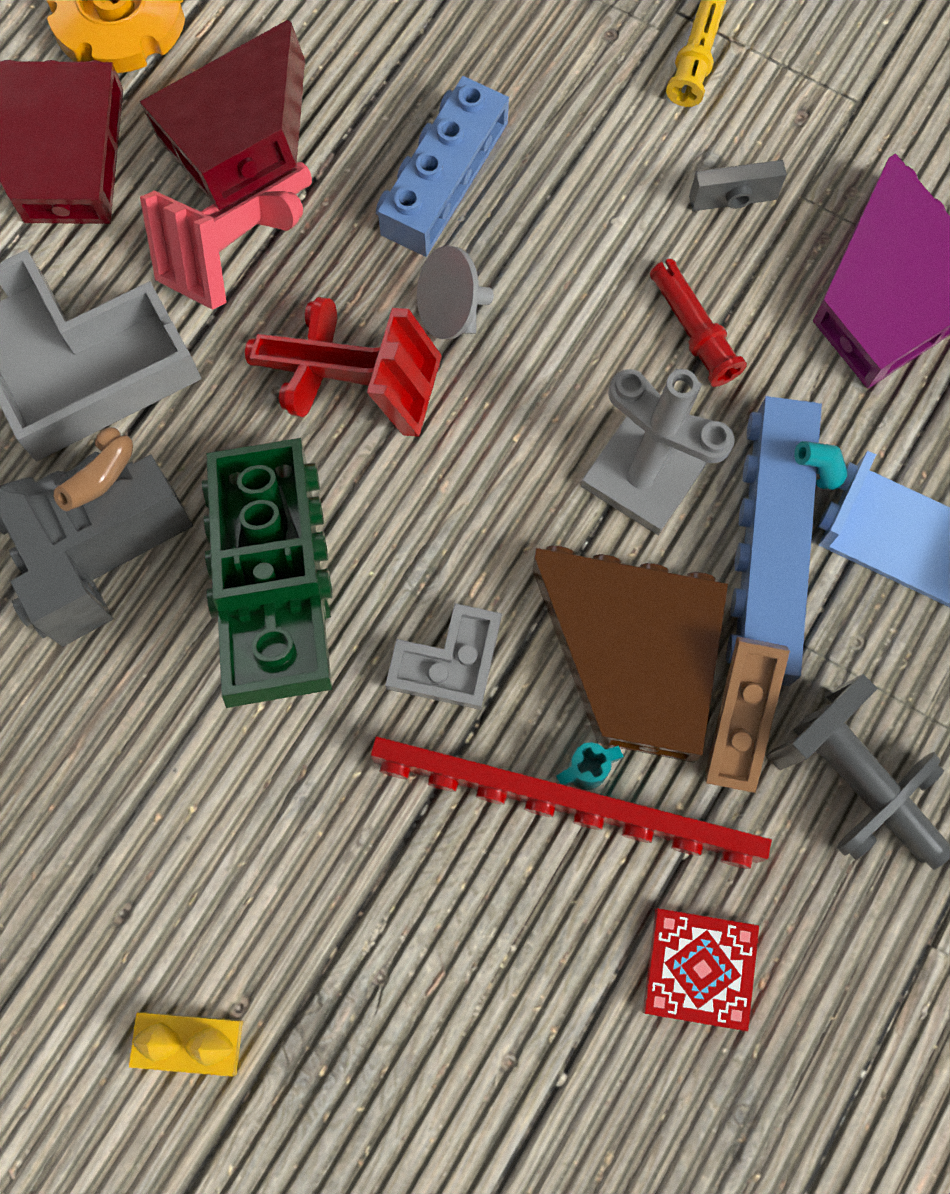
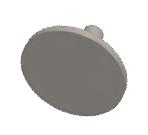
M455 246L439 247L425 261L418 280L417 305L421 321L427 331L439 339H454L461 334H476L477 305H490L494 297L493 290L490 287L479 286L475 265L463 249Z

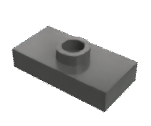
M783 160L696 171L689 194L692 211L721 207L737 209L751 203L777 200L787 176Z

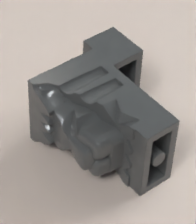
M95 451L70 471H56L37 482L32 477L0 485V532L3 535L8 533L14 542L15 547L9 549V553L22 575L10 581L18 598L12 600V604L21 621L27 627L33 624L42 638L49 636L64 647L112 621L114 618L94 579L194 526L174 489L151 454L135 463H128L113 485L102 496L70 511H64L57 505L54 499V490L88 465L100 454L99 452Z

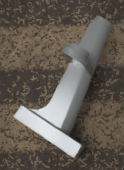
M676 368L669 375L663 392L660 395L641 372L632 369L622 370L613 377L608 389V396L611 403L625 414L626 418L582 479L581 487L659 536L707 463H718L728 457L734 446V434L722 422L689 415L702 387V383L698 382L697 377L691 371ZM676 381L686 382L691 390L687 393L677 392L674 389Z

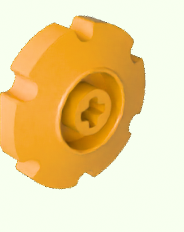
M46 0L52 12L47 17L48 24L62 51L74 62H87L91 60L112 62L116 73L131 72L146 67V59L151 54L165 55L175 45L185 23L184 13L180 4L183 0Z

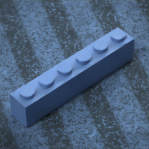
M765 396L758 412L750 413L747 426V439L754 440L753 453L746 456L743 469V482L750 483L749 497L748 499L743 498L739 512V526L746 527L745 541L738 544L735 556V571L742 572L740 589H734L731 600V617H738L736 635L730 634L726 662L731 663L737 636L785 645L790 650L782 685L791 686L801 677L817 473V467L797 464L794 452L796 446L801 441L819 443L822 403Z

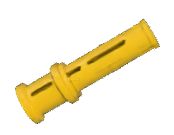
M727 0L700 1L687 45L677 53L675 76L668 81L666 88L667 97L679 106L693 107L703 100L705 93L703 82L705 77L711 73L714 61L711 49ZM684 85H687L685 93H682V88Z

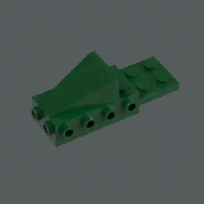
M301 438L206 453L208 480L202 481V490L206 507L209 508V514L204 515L203 520L206 537L211 545V550L205 551V562L208 576L212 580V588H207L206 594L210 615L212 618H218L221 695L226 708L333 690L325 627L326 618H331L328 599L333 598L328 568L321 569L320 567L321 561L328 560V551L324 531L316 532V526L324 524L320 497H312V491L320 490L316 463L306 462Z

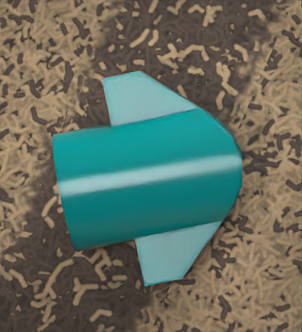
M584 743L576 749L568 769L556 775L555 778L558 784L567 786L573 783L580 789L592 790L599 787L605 781L611 771L612 763L623 759L624 756L619 746L605 750V748L597 743Z

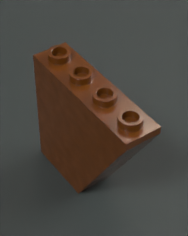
M548 546L546 550L536 548L533 574L597 743L610 747L619 746L620 749L692 763L696 762L703 753L728 584L715 582L716 578L714 576L701 572H691L687 576L668 573V568L658 564L645 563L641 564L640 567L621 564L619 558L610 555L598 554L594 555L593 558L574 555L573 550L562 546Z

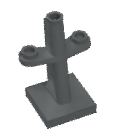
M862 674L832 690L826 696L831 704L806 716L793 729L798 737L772 749L766 757L779 770L807 760L814 752H817L872 809V812L846 834L837 845V848L844 856L850 854L856 860L867 853L877 841V838L872 833L884 823L921 863L926 862L935 870L950 859V843L910 799V796L918 787L923 791L942 776L944 770L939 766L941 759L935 752L929 753L918 761L897 784L845 723L878 689Z

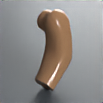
M114 427L105 428L98 433L97 439H95V446L102 452L83 469L54 490V499L62 510L70 511L102 496L113 485L132 455L133 442L129 436H121L119 430Z

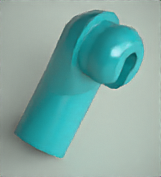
M801 441L796 446L794 452L796 463L817 467L816 474L820 476V479L816 480L817 487L835 490L844 484L848 471L842 451L838 446Z

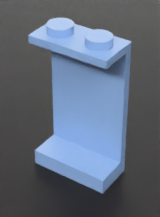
M870 451L865 453L857 465L849 462L846 467L848 471L847 478L844 484L839 487V489L843 490L842 496L838 504L830 502L818 527L825 530L819 546L950 607V507L870 471L876 454Z

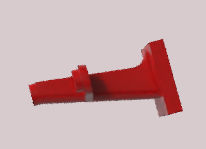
M317 297L314 301H310L305 308V322L309 328L307 340L257 334L256 338H251L246 343L245 359L249 365L294 372L290 382H285L279 391L280 406L283 410H287L290 415L305 417L311 409L323 378L369 386L367 394L402 435L420 436L442 355L410 309H391L381 346L377 348L333 343L337 324V309L332 299Z

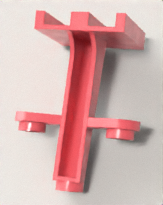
M297 162L296 167L221 210H218L212 204L204 210L198 211L155 190L140 196L155 280L212 310L227 303L219 252L256 224L284 231L293 228L303 215V206L296 194L309 187L312 183L308 167L303 162Z

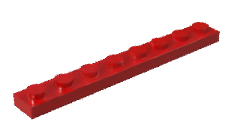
M377 736L374 741L371 758L374 763L381 765L379 772L388 776L407 780L411 772L429 777L427 784L441 790L456 792L458 785L477 790L476 798L487 802L505 805L506 798L525 802V811L540 816L554 817L556 810L575 815L573 823L582 827L602 830L604 823L623 828V837L645 843H652L653 836L673 841L671 849L689 855L701 856L702 849L722 854V863L739 868L751 869L752 862L760 863L769 858L772 839Z

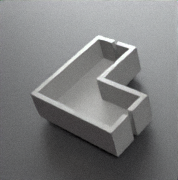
M28 250L0 262V286L8 296V298L0 300V407L17 441L36 462L202 379L187 347L150 281L67 321L44 275Z

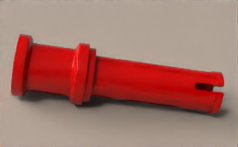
M666 259L667 270L662 262L658 263L651 270L650 278L655 282L689 336V351L693 356H698L709 373L708 382L713 387H719L734 380L745 370L747 362L742 356H737L726 340V329L722 325L712 322L680 272L674 259Z

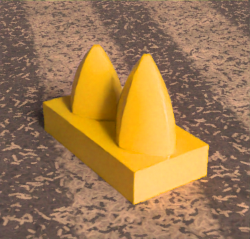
M137 1012L128 1068L233 1077L237 1075L243 1020Z

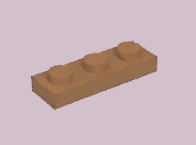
M737 636L704 775L707 784L756 793L790 653L787 646Z

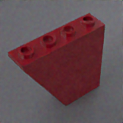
M286 20L139 101L158 140L218 210L223 209L297 166L305 58L292 22Z
M46 60L44 62L0 61V183L24 223L111 224L123 101V87L112 62L97 60L88 62H59L56 60Z

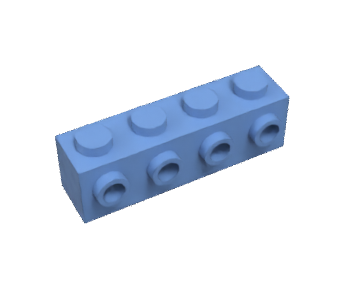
M462 76L453 91L448 90L445 93L433 124L427 123L419 138L418 148L412 157L407 156L403 160L391 191L385 190L377 203L376 215L379 218L381 236L425 257L428 256L508 124V96L465 76Z

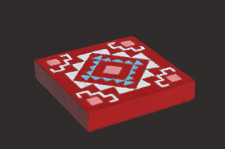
M659 908L655 909L643 1013L748 1032L759 925Z

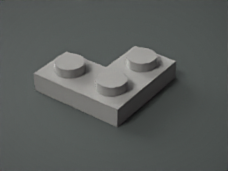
M455 603L444 649L396 639L385 684L386 689L481 710L502 613Z

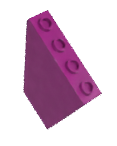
M896 153L888 158L813 319V323L867 389L950 336V216L942 202L930 194L918 180L915 171L911 167L906 166Z

